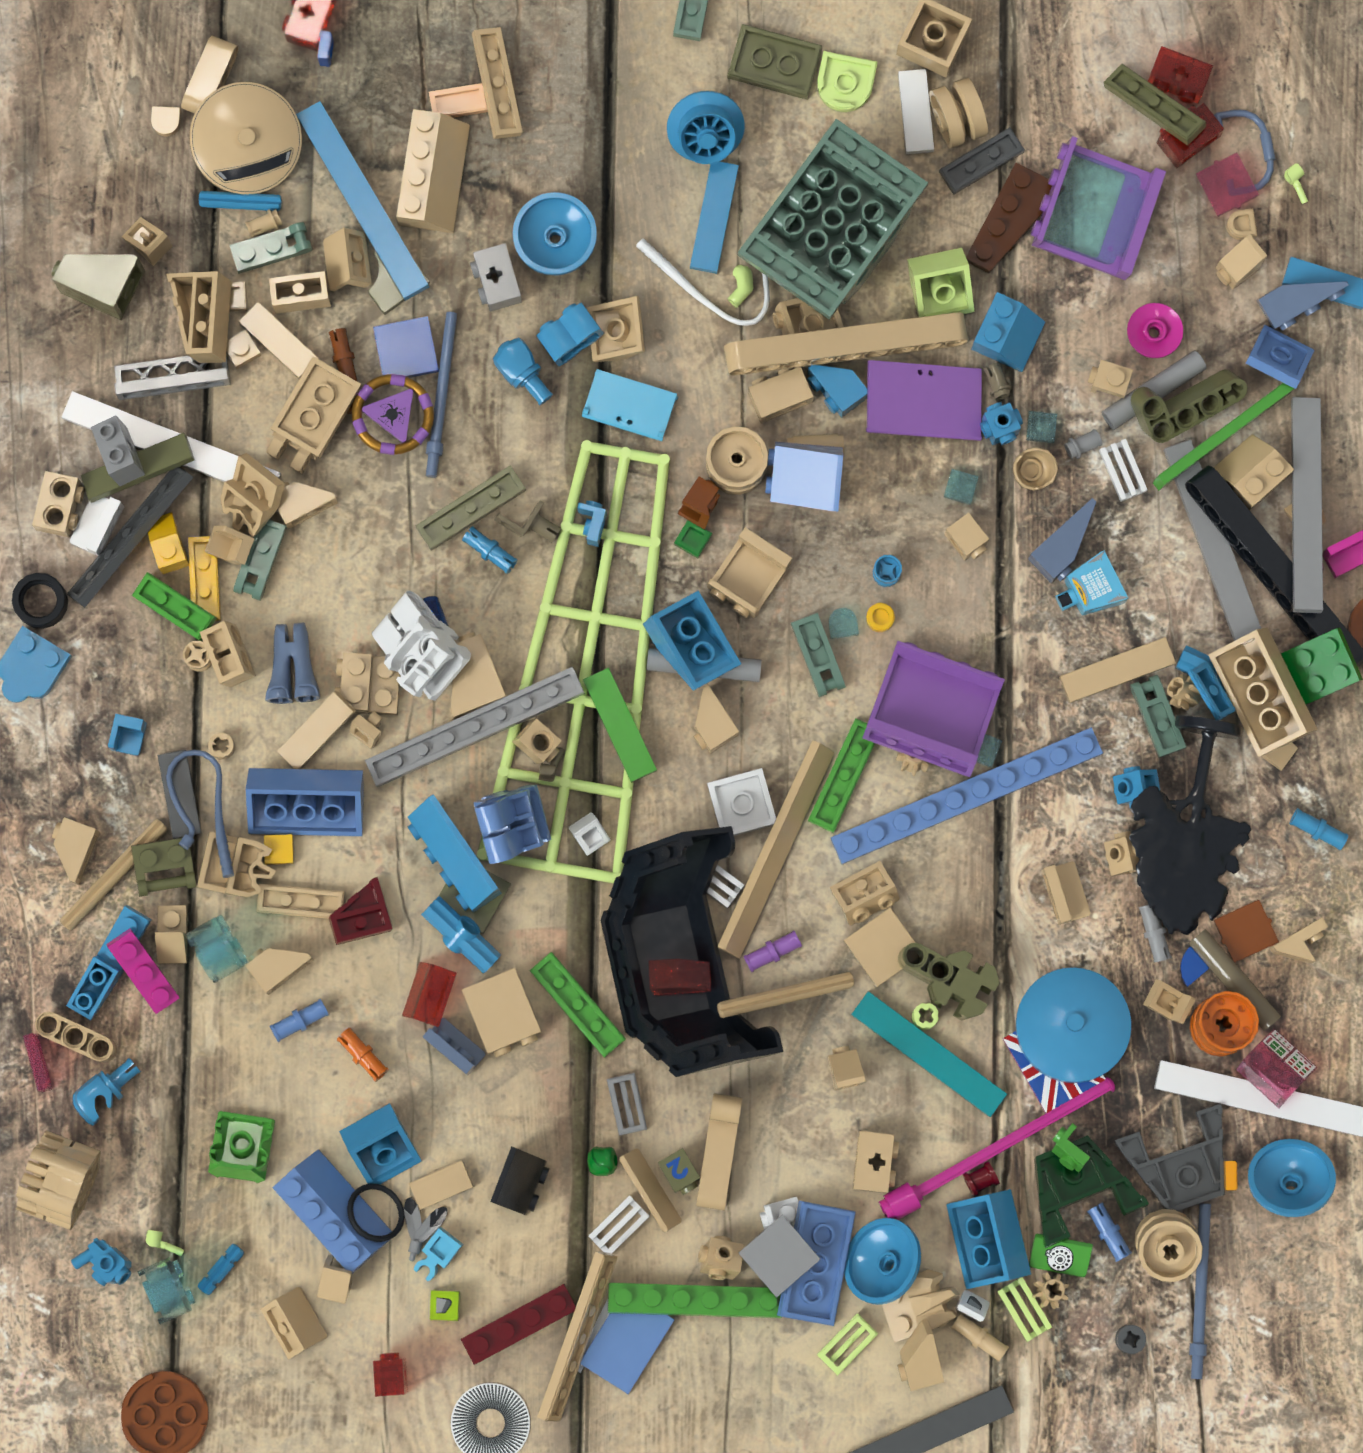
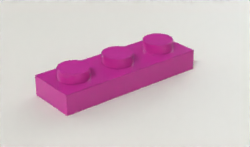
M131 928L106 944L155 1014L180 998Z

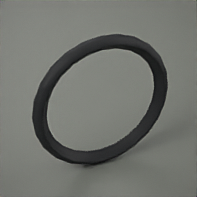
M372 1183L362 1185L351 1194L348 1201L347 1213L349 1221L354 1230L365 1239L374 1242H384L394 1238L401 1231L405 1218L404 1208L398 1196L386 1186ZM370 1189L379 1190L393 1199L398 1209L399 1218L392 1232L383 1236H375L365 1232L358 1225L354 1217L353 1206L360 1193Z

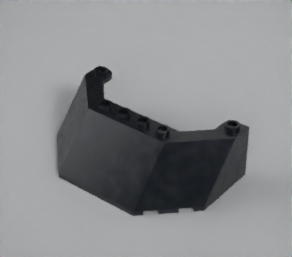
M732 826L681 832L626 851L621 861L624 863L622 873L619 877L615 878L609 895L612 898L609 909L603 912L600 920L625 1032L632 1038H638L644 1044V1049L657 1061L662 1060L670 1067L669 1072L675 1077L764 1058L783 1052L780 1035L774 1027L766 1026L757 1029L741 1014L721 1018L717 1009V1004L730 1000L706 894L719 860L730 857L735 851V838Z

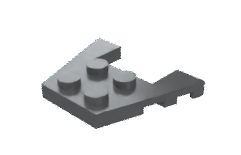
M1221 1104L1195 1112L1205 1139L1204 1142L1150 1160L1140 1132L1114 1140L1117 1148L1165 1209L1179 1211L1225 1195Z

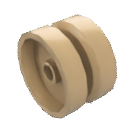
M968 77L953 82L952 93L946 86L930 90L929 96L932 111L940 134L948 148L964 144L966 134L973 140L988 135V124L981 100L972 81Z
M733 426L721 430L712 438L707 447L706 471L709 480L714 482L719 487V490L727 494L741 495L754 490L761 484L766 475L768 451L765 442L756 432L746 427ZM738 458H741V459H742V461H741L740 463H734V462L732 461V459H733V460H738Z
M1161 1209L1152 1212L1141 1220L1135 1231L1134 1244L1142 1267L1150 1276L1160 1281L1176 1282L1187 1278L1197 1269L1202 1259V1244L1194 1223L1185 1214L1172 1209Z

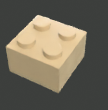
M920 0L901 37L896 55L947 78L970 30L972 19L932 0Z

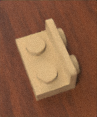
M881 861L830 887L850 926L855 923L864 922L870 915L880 910L892 907L900 899L896 886Z

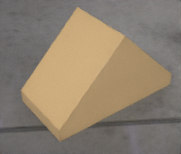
M142 217L122 236L152 266L172 248L168 236Z

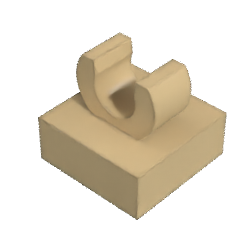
M374 711L367 719L358 714L352 721L349 732L372 749L379 740L381 731L377 728L381 725L380 721L383 718Z

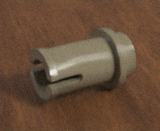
M990 364V369L986 366L983 370L992 390L990 395L996 401L1009 397L1012 387L1007 385L1001 364Z

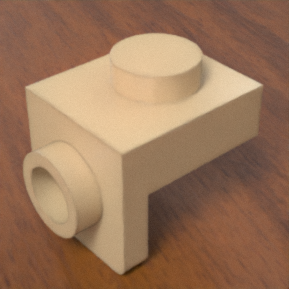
M1101 360L1098 368L1092 367L1088 383L1093 384L1090 392L1096 393L1098 390L1124 398L1133 369Z
M1156 979L1143 1005L1168 1020L1183 1024L1192 1012L1195 998L1183 994L1165 982Z

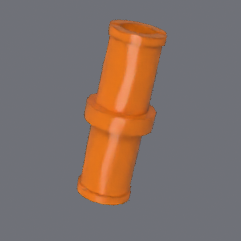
M351 1028L346 1029L337 1038V1041L354 1057L352 1061L356 1065L360 1064L375 1082L388 1072L389 1069L372 1053L373 1048L370 1045L366 1046Z

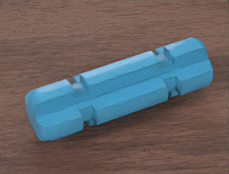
M236 1244L229 1246L225 1251L226 1255L221 1256L207 1273L208 1276L199 1282L198 1288L206 1295H210L215 1290L216 1284L220 1283L235 1266L233 1263L235 1261L238 1262L244 1255V1251Z

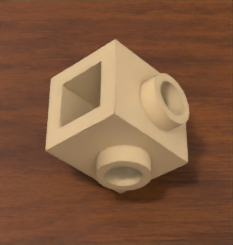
M1131 831L1114 834V840L1104 842L1111 876L1137 872L1136 865L1139 862V858L1136 856L1135 848L1129 839Z
M725 1236L711 1237L705 1245H701L698 1253V1262H701L700 1273L708 1274V1277L714 1280H724L725 1278L734 1280L741 1272L743 1258L739 1252L745 1245L731 1242V1239Z

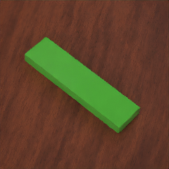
M604 669L583 679L630 782L632 783L656 772L657 769L610 669Z
M855 718L808 819V822L834 833L875 745L871 741L862 739L867 723Z
M552 952L530 970L604 1058L626 1040Z

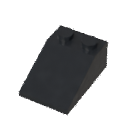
M511 1146L490 1202L523 1215H527L528 1210L534 1212L539 1199V1195L535 1194L539 1183L544 1185L550 1168L545 1167L547 1161Z

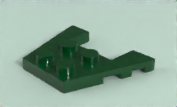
M1088 1135L1072 1142L1090 1156V1159L1080 1172L1064 1167L1059 1161L1060 1158L1052 1150L1034 1158L1045 1248L1071 1237L1059 1212L1062 1208L1108 1189L1112 1190L1123 1216L1147 1207L1149 1204L1147 1199L1134 1189L1127 1177H1123L1112 1165L1113 1162Z

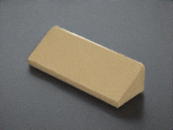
M634 1149L621 1156L619 1161L662 1232H667L680 1224V1216L640 1150Z

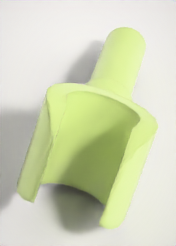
M1295 163L1285 171L1284 178L1293 185L1301 203L1304 204L1308 202V199L1299 182V179L1304 176V171L1299 164Z
M147 1231L146 1243L149 1246L166 1249L182 1256L184 1249L162 1241L163 1232Z

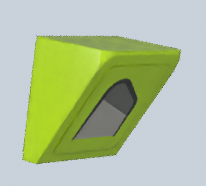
M431 1290L430 1320L459 1321L460 1291Z

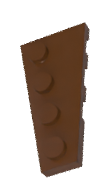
M1015 163L966 256L969 264L990 274L1017 241L1042 216L1043 211L1039 210L1044 195H1049L1052 185L1048 184V178ZM1061 186L1058 197L1065 190L1064 186Z

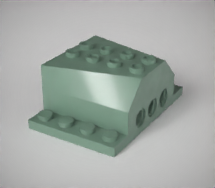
M835 119L740 248L737 255L830 320L842 303L846 304L862 287L892 246L909 218L911 208L928 186V182L841 121Z

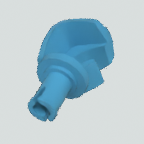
M521 338L507 340L498 347V351L493 357V362L511 386L513 385L515 389L525 387L538 402L539 406L553 396V393L548 390L538 377L541 366L538 363L535 364L532 352Z
M130 1058L110 1075L108 1073L104 1074L101 1070L73 1094L75 1110L91 1126L100 1120L95 1108L96 1096H104L107 1107L111 1109L113 1107V1094L119 1100L122 1099L124 1096L120 1093L122 1091L121 1087L141 1072L135 1066L128 1073H125L134 1064Z

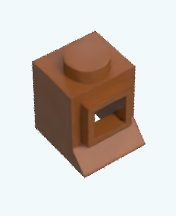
M699 476L683 499V505L678 514L705 530L710 514L720 497L717 494L719 487L714 482Z

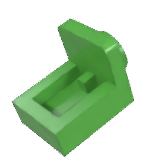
M1072 1123L1068 1129L1062 1127L1052 1139L1056 1143L1052 1152L1060 1158L1059 1161L1064 1167L1080 1172L1090 1159V1156L1068 1140L1077 1128Z

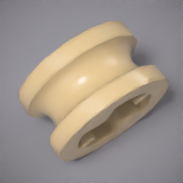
M216 733L210 738L208 748L215 758L227 759L234 753L235 743L228 734ZM219 739L223 742L227 740L229 742V746L226 745L228 750L224 753L220 750L216 752L214 750V746H217L215 742Z

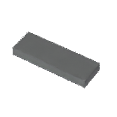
M1009 127L939 169V173L953 195L1023 154L1025 149Z
M186 750L157 755L173 839L184 837L185 834L188 835L189 829L172 802L167 787L166 774L168 766L173 759ZM185 757L175 766L172 781L181 807L193 823L195 835L202 834L189 761L188 757Z

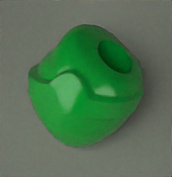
M593 1147L587 1156L589 1172L595 1176H609L613 1174L618 1165L614 1148Z

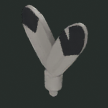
M412 1198L406 1200L404 1215L411 1238L408 1252H411L410 1261L415 1260L416 1254L419 1255L422 1242L427 1240L445 1221L448 1211L446 1207L435 1209L422 1223L417 1203Z

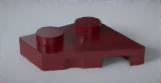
M378 877L370 880L364 888L355 893L342 907H339L329 916L336 945L392 931L393 928Z

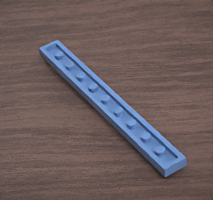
M1091 727L835 835L830 839L842 865L1098 757L1103 752Z

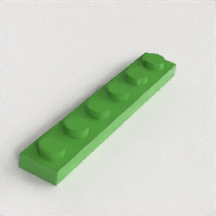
M635 1283L608 1284V1313L782 1318L777 1316L781 1294L776 1298L767 1287Z

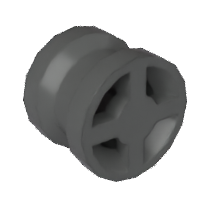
M1124 1325L1116 1332L1115 1343L1122 1352L1136 1354L1145 1347L1146 1335L1138 1326Z

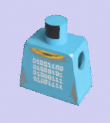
M1105 551L1098 553L1070 573L1064 580L1068 590L1055 596L1062 611L1076 605L1081 615L1122 605L1128 600V596Z

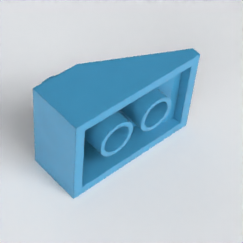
M699 590L652 615L643 623L658 651L693 691L741 665L740 660Z

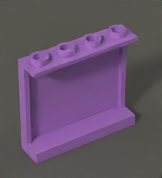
M897 641L862 739L970 777L1005 679L998 677L993 672H983L972 668L968 663L956 662L945 658L938 652L925 651L913 643Z

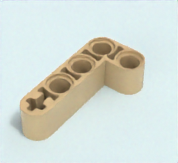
M713 1094L696 1202L698 1207L725 1211L742 1105L741 1097Z

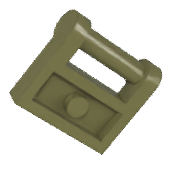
M183 837L131 845L139 897L148 896V892L187 886V889L196 888L190 848L186 850L179 845ZM184 867L185 875L151 881L145 880L144 873Z

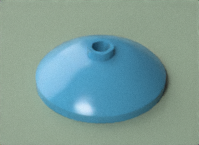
M551 192L534 197L521 208L513 225V242L519 257L531 269L546 275H564L577 270L590 258L596 245L597 229L592 213L579 199L565 193ZM553 235H558L561 239L559 242L553 243L550 241V238Z
M1284 1139L1272 1142L1256 1153L1249 1166L1248 1184L1253 1197L1268 1211L1285 1217H1302L1320 1210L1328 1203L1335 1190L1336 1173L1330 1158L1317 1146L1302 1140ZM1293 1186V1187H1295L1296 1189H1294V1190H1289V1189H1287V1187Z
M892 1218L877 1219L862 1227L850 1242L844 1271L847 1285L852 1293L859 1299L875 1305L893 1302L904 1295L914 1283L921 1264V1248L916 1234L908 1225Z

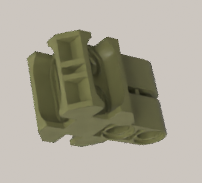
M911 943L904 947L898 955V963L904 971L929 984L927 991L931 1004L941 1009L942 1005L946 1006L950 998L959 1003L953 1016L961 1021L983 1014L988 1004L976 998L978 991L981 990L989 995L991 991H996L1000 983L996 968L987 962L984 967L980 966L976 973L968 969L967 966L973 954L965 950L944 957L922 944ZM912 950L918 954V964H911L907 960V951ZM933 965L942 967L944 971L943 978L939 979L933 975Z

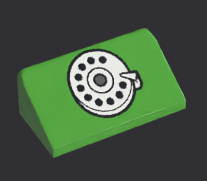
M1035 1234L1030 1250L1029 1266L1041 1270L1085 1277L1093 1244L1067 1239L1045 1248L1043 1235Z

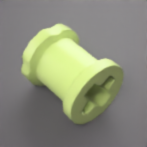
M921 1003L912 1012L913 1024L921 1030L931 1029L939 1019L937 1008L931 1003ZM919 1010L923 1012L929 1010L932 1013L929 1017L932 1022H920L921 1014Z

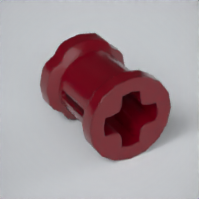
M989 1161L985 1162L982 1168L970 1174L967 1172L962 1174L974 1197L978 1196L979 1191L993 1184L995 1186L1000 1184Z

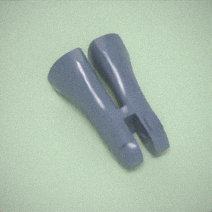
M304 622L294 623V642H289L286 624H276L273 670L265 701L269 703H293L291 682L292 658L295 666V700L303 703L320 699L319 687L311 665L308 632Z

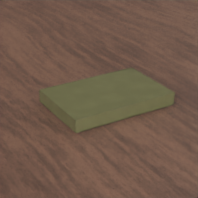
M742 24L727 78L807 100L822 45Z

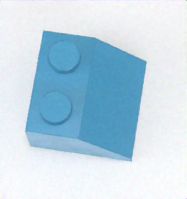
M997 292L971 350L1023 372L1045 321L1023 303Z
M390 1103L339 1131L348 1152L368 1184H382L422 1162Z

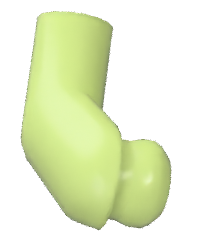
M737 265L733 270V276H735L737 281V288L727 298L736 308L742 304L754 289L753 273L748 266Z

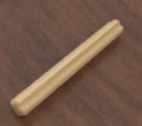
M156 819L131 845L156 842L167 831V827L160 820ZM131 845L60 919L61 924L68 930H73L134 866Z
M850 972L722 1001L717 1004V1009L721 1018L849 989L854 986V979Z

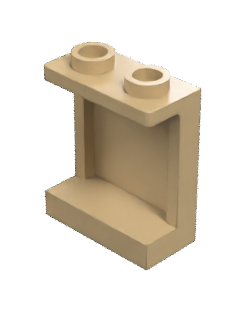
M745 527L739 535V540L714 577L709 580L707 588L711 590L709 594L722 603L724 600H727L733 604V610L745 618L750 615L755 618L791 565L792 557Z
M515 968L462 989L488 1055L494 1053L497 1058L511 1052L510 1046L521 1042L523 1047L538 1041L537 1035L542 1032Z

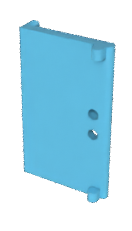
M597 369L582 417L663 441L672 409L678 396L677 393Z

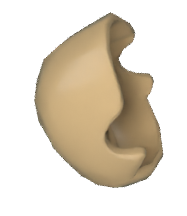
M1033 447L1024 450L1015 458L1012 471L1014 479L1022 488L1034 491L1043 489L1054 482L1058 466L1056 458L1048 450Z

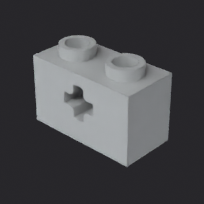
M506 244L473 252L475 261L470 262L474 279L480 277L482 288H478V293L482 305L488 304L489 311L491 312L522 303ZM496 273V276L499 278V282H493V280L491 279L492 274Z
M116 415L91 426L107 472L119 486L145 475L128 428Z

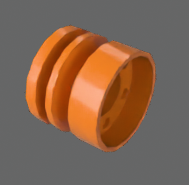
M1224 991L1212 995L1195 1008L1190 1017L1189 1029L1193 1041L1200 1050L1212 1056L1223 1057L1234 1054L1253 1041L1258 1032L1259 1018L1256 1008L1248 998L1237 992ZM1223 1020V1026L1227 1027V1029L1220 1032V1026L1216 1025V1022Z

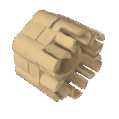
M45 1131L44 1136H42L39 1144L34 1147L29 1157L39 1161V1163L28 1161L26 1170L34 1173V1176L24 1173L21 1183L28 1185V1187H18L16 1210L41 1220L46 1218V1221L71 1230L85 1208L97 1177L101 1151L79 1142L74 1143L71 1139Z

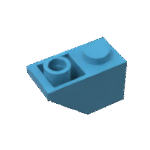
M812 365L808 368V383L816 392L819 390L826 397L824 402L833 414L837 412L842 418L867 399V388L853 370L821 365Z

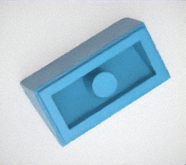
M1207 662L1187 672L1215 720H1221L1236 711Z

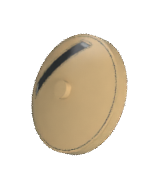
M237 82L215 90L203 100L192 119L189 142L196 166L202 175L213 185L231 193L260 194L278 186L292 172L301 152L302 133L295 111L279 93L258 83Z

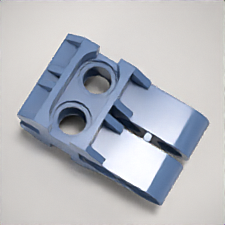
M537 784L522 786L511 791H499L481 798L482 800L474 802V809L489 864L510 860L522 852L544 845V842L551 840Z

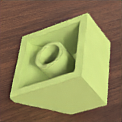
M962 248L907 259L910 284L918 317L975 312L969 263Z

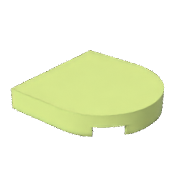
M823 51L817 81V90L821 100L829 108L839 112H851L861 108L870 98L878 62Z

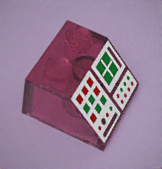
M1274 1028L1244 1058L1236 1070L1275 1106L1280 1108L1318 1067Z

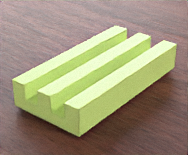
M1023 1277L997 1291L1026 1342L1052 1328L1038 1302L1032 1297L1033 1294ZM1018 1285L1022 1288L1043 1324L1041 1327H1038L1015 1288ZM1008 1291L1012 1293L1034 1330L1031 1333H1028L1005 1294Z
M857 1313L817 1356L839 1375L878 1333ZM857 1322H859L861 1326L830 1358H828L826 1354L830 1351V1349ZM867 1330L870 1334L837 1367L834 1362Z

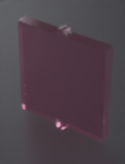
M1237 152L1221 161L1215 160L1213 165L1196 173L1217 217L1234 208L1240 209L1242 204L1259 196Z

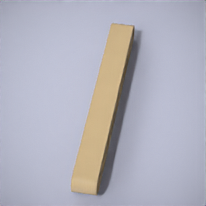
M949 313L736 341L726 344L724 352L728 373L735 376L955 347L969 342L964 314Z

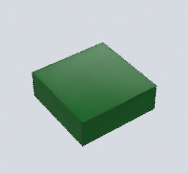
M687 520L674 545L698 559L710 540L712 533Z

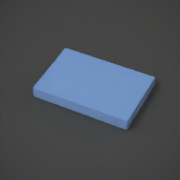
M610 1313L584 1354L580 1364L629 1394L674 1322V1319L668 1315Z

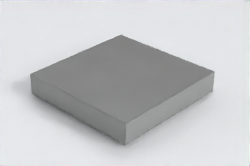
M783 1215L739 1252L740 1256L776 1298L820 1260Z

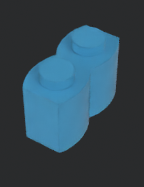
M582 303L569 305L563 310V315L558 320H550L543 324L539 329L540 332L536 335L558 366L571 360L581 350L593 344L604 334Z

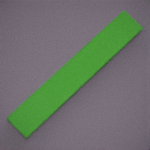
M1282 383L1159 474L1153 482L1154 486L1158 491L1164 488L1288 396L1294 388Z

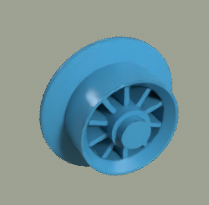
M700 91L684 97L673 107L667 120V135L674 150L682 157L700 164H714L725 159L738 147L745 130L744 117L739 106L728 96L714 91Z

